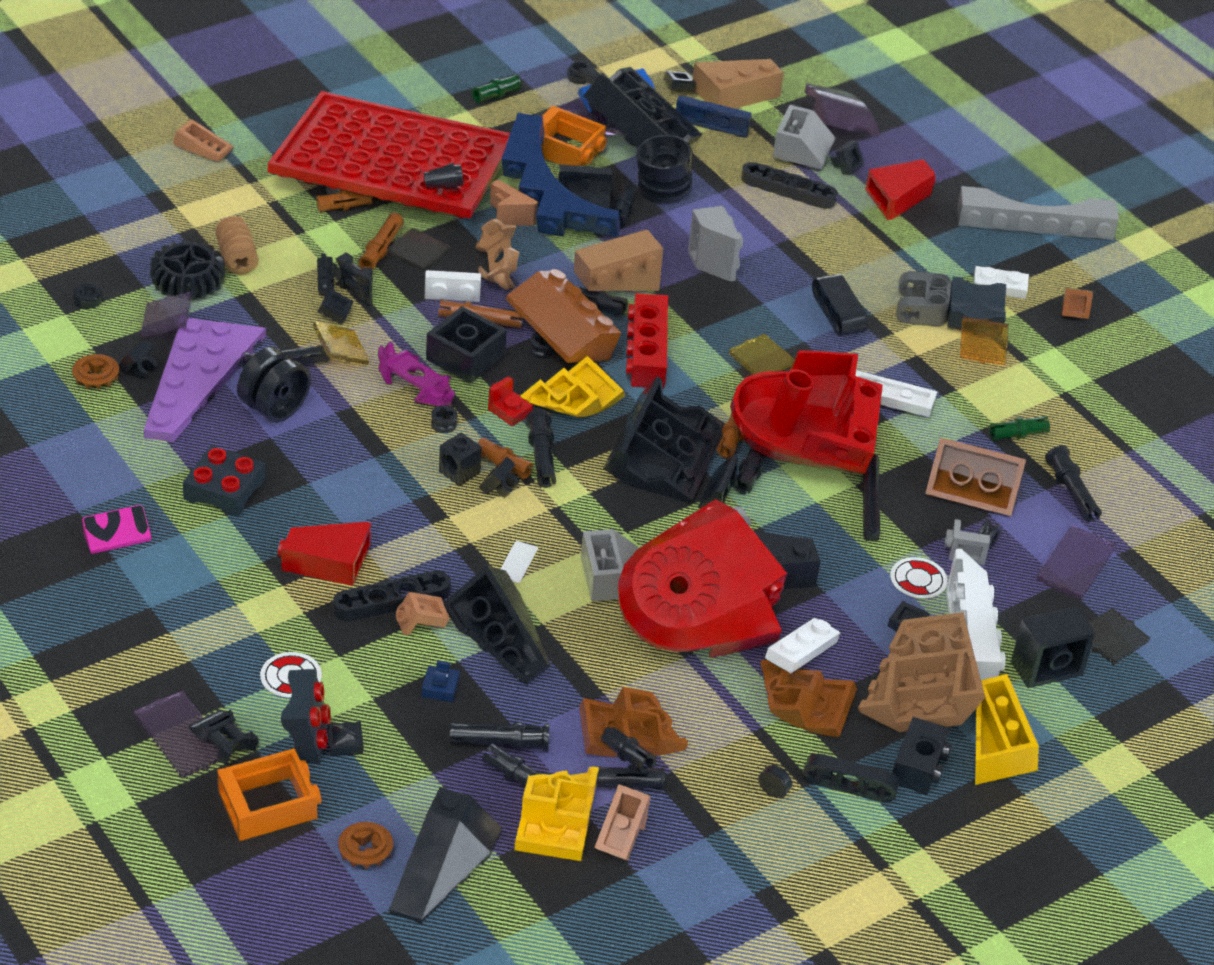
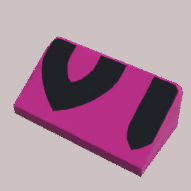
M142 505L91 515L82 519L83 534L91 554L152 541Z

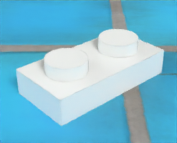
M976 266L973 284H1007L1006 296L1026 299L1029 274Z
M426 270L425 299L480 302L481 273Z

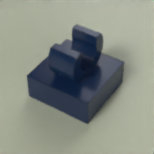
M437 660L436 666L428 665L421 697L453 703L460 679V671L450 669V662Z

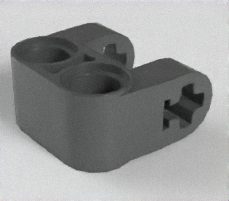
M917 271L903 273L899 278L898 286L900 294L904 296L897 303L896 315L899 321L915 325H944L948 320L951 291L950 278L941 273ZM908 283H914L913 287H909ZM906 308H911V312H906Z

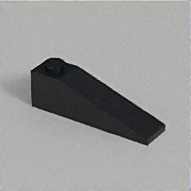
M487 565L443 602L456 628L473 639L481 649L490 653L498 660L499 664L525 685L531 683L551 666L522 596L507 571Z
M443 787L439 788L424 819L389 908V914L422 924L448 898L449 892L460 882L464 883L470 877V872L480 862L483 864L490 858L502 833V827L472 796Z

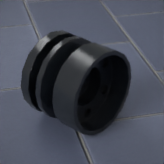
M657 135L644 140L638 146V189L640 194L648 201L661 204L674 203L686 198L692 191V149L688 142L674 135Z

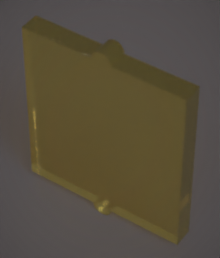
M318 322L313 324V328L327 357L344 360L347 363L369 364L370 360L354 330L337 327L334 324L327 325Z
M765 333L751 340H745L744 343L729 349V354L752 374L782 371L792 366L794 358Z

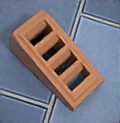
M192 119L176 131L173 142L175 146L216 162L223 159L234 147Z

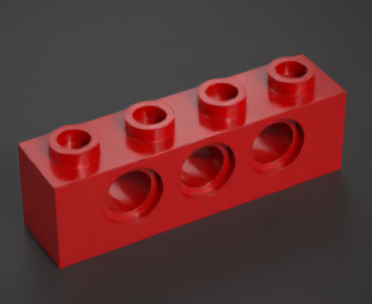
M635 293L634 304H629L628 320L633 322L628 321L627 338H632V340H627L626 356L632 358H627L626 375H631V387L644 388L658 376L662 379V387L664 389L667 372L668 295Z

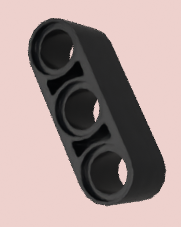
M842 274L813 279L812 292L814 298L838 336L865 332L867 330L868 319L866 312Z

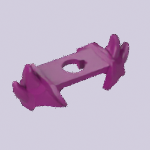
M388 342L385 348L382 345L379 346L378 359L380 364L378 371L387 385L392 384L391 373H395L419 388L420 393L414 399L416 403H427L436 407L441 405L449 406L452 403L455 391L449 385L450 376H441L420 363L418 356L413 355L407 350L396 353L392 342ZM416 370H420L424 373V377L412 376L408 371L414 373Z

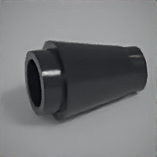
M454 163L429 172H424L426 188L457 189V186L464 185L460 164L454 165Z

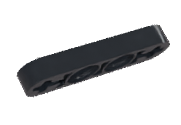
M748 162L743 165L741 180L749 186L822 209H831L836 205L838 192L837 189L830 185L757 162Z
M430 571L338 592L333 598V613L339 620L353 621L394 612L406 597L399 593L404 589H410L419 594L441 597L442 600H445L450 594L451 580L448 574L442 571ZM382 596L385 600L376 603L372 602L370 598Z

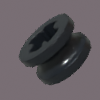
M539 333L532 335L530 353L540 359L552 357L555 353L553 347Z
M441 405L433 409L431 413V427L433 430L439 433H450L456 429L457 411L453 407Z
M987 519L982 524L978 534L990 535V550L997 542L1002 526L998 524L993 526L992 521Z

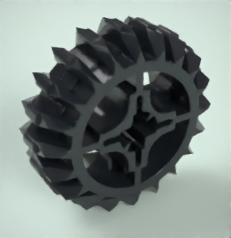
M182 240L178 244L171 242L170 246H162L161 251H156L155 256L151 258L150 278L155 285V290H161V294L164 296L170 295L171 299L178 297L181 301L191 299L193 302L198 297L205 299L206 294L214 295L215 290L221 289V284L224 283V258H222L220 251L215 250L212 245L206 246L205 242L199 244L195 243L194 240L191 242H184Z

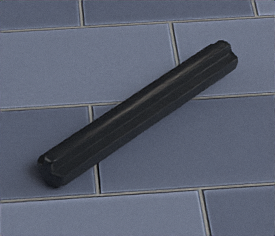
M874 454L865 474H863V537L866 541L872 540L876 542L879 540L880 480L879 457L877 454Z

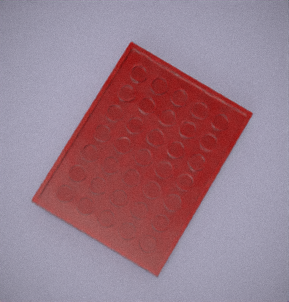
M321 91L269 160L267 172L277 174L279 177L299 179L305 183L325 185L331 189H343L358 195L365 194L377 197L380 200L400 202L406 206L422 207L432 212H444L458 218H471L502 166L501 158L510 133ZM451 163L461 165L463 186H457V189L426 188L424 172H429Z

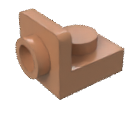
M408 592L402 604L396 610V619L403 635H410L417 623L444 628L450 619L442 598Z

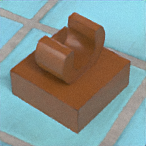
M1065 287L1061 315L1089 319L1093 291Z

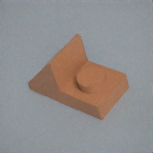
M499 179L491 183L490 205L497 209L496 219L500 220L505 226H525L537 223L538 202Z
M618 784L595 848L628 861L639 830L644 831L651 796Z

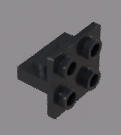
M559 165L558 181L566 189L583 200L600 207L610 208L612 168Z

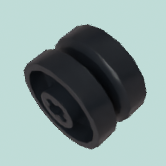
M274 347L264 348L256 353L242 370L237 384V396L241 402L252 409L258 410L261 415L276 423L285 421L295 414L306 399L311 386V374L307 367L290 359L288 355Z

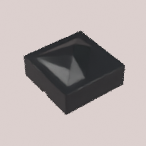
M665 71L663 80L671 89L680 91L695 90L696 82L688 72Z
M329 288L320 304L318 312L342 325L351 309L353 301Z
M361 722L328 724L330 756L363 754Z

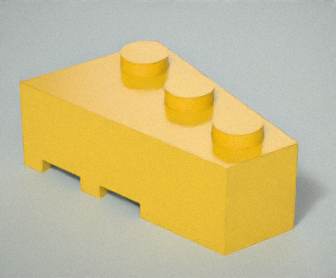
M1008 674L981 680L985 699L976 708L975 785L1038 771L1039 745Z

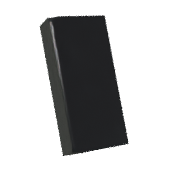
M733 454L713 472L698 505L699 509L715 499L722 503L725 502L736 478L738 455Z

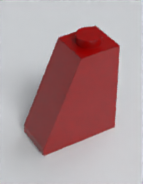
M924 159L868 170L865 191L885 218L892 220L931 195L936 175Z
M365 521L291 528L287 538L281 539L278 547V557L282 559V571L353 586L371 545V523Z

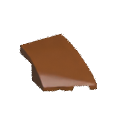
M761 660L760 665L764 675L769 709L772 714L803 730L825 736L840 737L857 691L853 680L824 679L822 672L818 670H796L793 673H789L769 660Z
M623 686L614 704L583 698L579 706L586 754L617 757V753L601 741L603 730L606 727H615L627 737L636 738L640 746L655 756L683 751L688 746L686 738H679L671 727L673 720L661 708V703L653 692Z

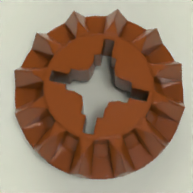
M92 354L84 356L77 360L72 368V374L76 379V383L78 385L84 384L86 389L96 386L99 390L102 385L110 387L112 381L118 380L119 365L113 358L106 355Z
M374 822L354 823L341 833L338 840V849L341 852L342 860H349L352 867L357 864L363 865L366 870L372 864L381 866L384 859L390 858L393 848V838L390 832L382 825ZM372 839L371 848L367 847L364 851H360V845L364 846Z

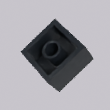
M461 306L427 333L426 360L471 384L505 356L507 330Z
M1078 606L1022 619L1011 663L1027 688L1083 676L1095 631Z

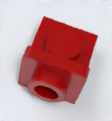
M508 376L490 387L488 410L513 427L524 420L529 412L533 411V405L513 392L514 380Z

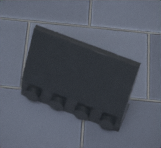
M632 67L619 69L610 78L601 73L583 96L589 101L588 105L594 111L604 115L607 118L606 122L612 128L624 134L627 143L633 147L638 148L644 140L657 135H674L684 139L691 145L703 135Z
M657 376L640 394L603 469L628 486L690 503L723 435L721 432L725 423L699 405L681 407L663 394L662 379Z

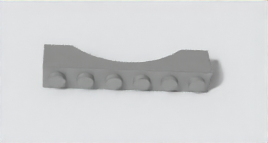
M961 186L957 205L958 226L1114 240L1119 221L1116 201L1089 198L1079 203L1064 206H1038L1008 199L987 188Z

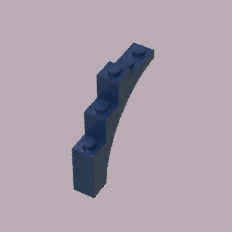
M518 112L501 158L503 176L521 179L519 191L538 202L536 213L538 232L564 236L566 228L576 231L618 236L620 231L619 211L600 207L581 199L566 189L553 176L542 154V144L545 135L543 116Z

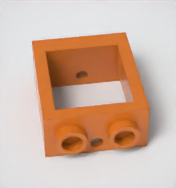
M556 106L550 107L542 115L545 131L542 144L544 159L560 165L586 166L592 162L599 152L605 149L607 144L605 125ZM559 133L584 144L578 148L555 139L553 136Z
M295 748L217 770L218 793L239 841L317 819V804H321L320 791L316 784H311L308 765L305 760L300 761ZM290 778L298 795L297 799L250 812L242 792Z

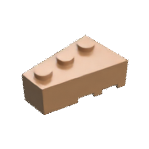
M771 59L694 62L693 80L696 82L695 91L704 101L737 109L780 97L784 72Z
M647 229L575 250L574 273L589 291H659L663 247Z

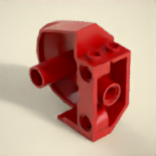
M798 351L790 371H767L747 376L736 387L730 408L733 420L743 440L761 454L774 460L854 474H865L875 451L883 384L856 376L859 354Z
M715 499L634 552L624 564L618 580V606L624 622L636 636L657 649L687 652L710 648V658L728 655L779 641L782 629L772 610V606L781 599L780 595L784 588L787 572L739 512Z

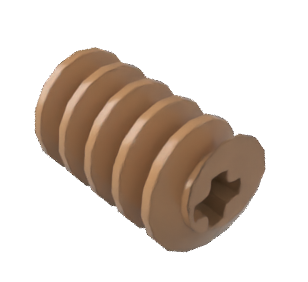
M229 216L222 219L216 226L215 235L221 256L224 258L225 268L235 274L251 272L257 267L259 258L249 226L245 224L243 218L238 216Z

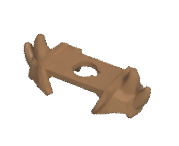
M494 218L481 227L482 235L476 244L478 251L488 253L490 272L488 273L482 266L478 268V272L481 273V277L492 283H497L505 290L509 288L514 289L515 285L509 275L517 270L520 253L511 246V238H513L516 225L505 226L500 220ZM503 251L504 258L496 262L499 253Z

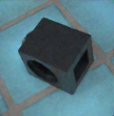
M460 432L440 445L439 472L456 485H463L480 474L482 447Z

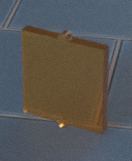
M963 317L960 358L980 361L981 364L986 362L1005 366L1009 324L989 321L987 318L981 320Z

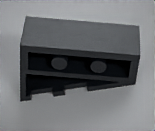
M754 531L787 572L783 589L816 586L820 558L813 539Z

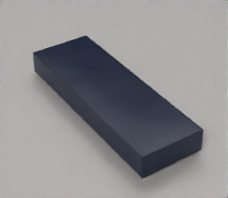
M679 95L676 110L692 125L740 137H748L752 112Z

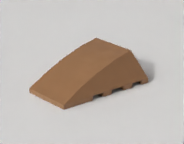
M964 612L903 620L889 646L890 654L888 658H884L879 666L880 674L877 680L871 681L868 687L869 695L866 700L861 701L858 708L860 713L898 732L908 730L912 717L944 727L962 725L985 699Z

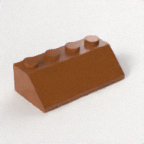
M556 269L537 271L506 297L508 303L567 363L581 362L587 356L592 361L610 360L622 332L613 324L611 319L605 317L597 309L596 304L589 301L581 293V290L566 278L562 271Z

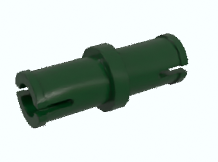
M515 74L500 80L498 78L492 79L488 84L474 87L472 89V97L477 103L493 97L495 99L501 98L506 93L520 90V78Z
M1047 415L1027 419L1015 417L1014 421L990 424V435L993 441L1014 437L1019 440L1025 439L1027 435L1050 432V422Z

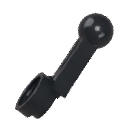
M583 61L573 62L567 70V78L574 84H593L600 75L591 65Z

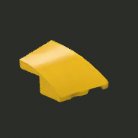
M587 356L571 370L567 371L563 368L546 383L540 379L524 392L521 397L531 404L578 418L590 416L611 407L624 398L625 393L619 385Z
M589 767L586 773L569 775L566 770L555 772L551 775L528 776L514 850L581 861L599 767Z

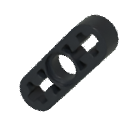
M821 753L809 755L803 770L804 778L814 785L882 803L893 801L899 787V779L889 771ZM843 775H852L858 778V781L848 780Z

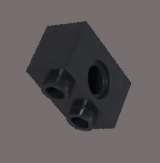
M912 717L892 771L899 779V786L928 795L932 783L938 785L944 766L939 765L940 761L947 762L952 743L947 742L950 728Z

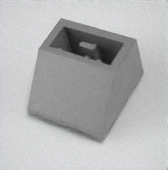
M789 105L776 132L773 157L785 162H794L806 165L809 168L822 170L835 137L813 110Z
M724 206L694 209L692 212L688 254L696 269L730 282L735 281L737 269L740 268L739 250L743 247L742 234L737 232L732 216L728 215Z
M614 529L583 531L581 561L591 601L618 599L617 584L624 564L639 549L638 546Z

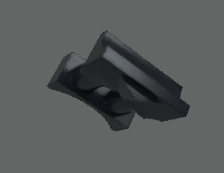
M345 252L336 258L341 269V279L336 282V285L342 289L349 286L355 290V295L359 300L370 307L372 305L373 269L366 267L361 269L353 264V256Z
M218 710L190 724L188 727L198 739H202L207 743L211 741L219 749L217 758L225 766H227L233 752L238 750L255 751L260 740L252 731L244 734L234 724L236 719L231 710L226 712ZM223 733H225L232 741H229V740L223 735Z

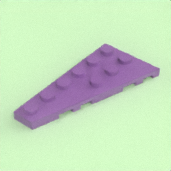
M182 318L144 427V439L174 442L190 424L194 413L198 409L202 410L205 407L208 397L212 393L216 394L238 369L242 353L248 352L251 354L253 346L258 341L262 342L266 337V328L198 320L195 318Z

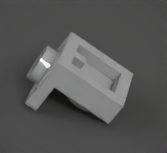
M955 519L953 529H947L944 547L950 548L949 560L954 559L956 549H962L977 564L985 565L990 545V535L960 531L961 520Z

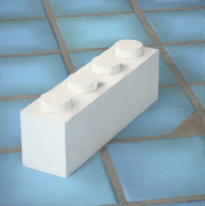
M956 549L946 589L949 614L964 612L981 680L999 676L1000 671H1004L1006 659L1005 653L1000 652L1001 630L996 629L998 610L997 607L992 605L994 586L989 585L987 572L962 549Z

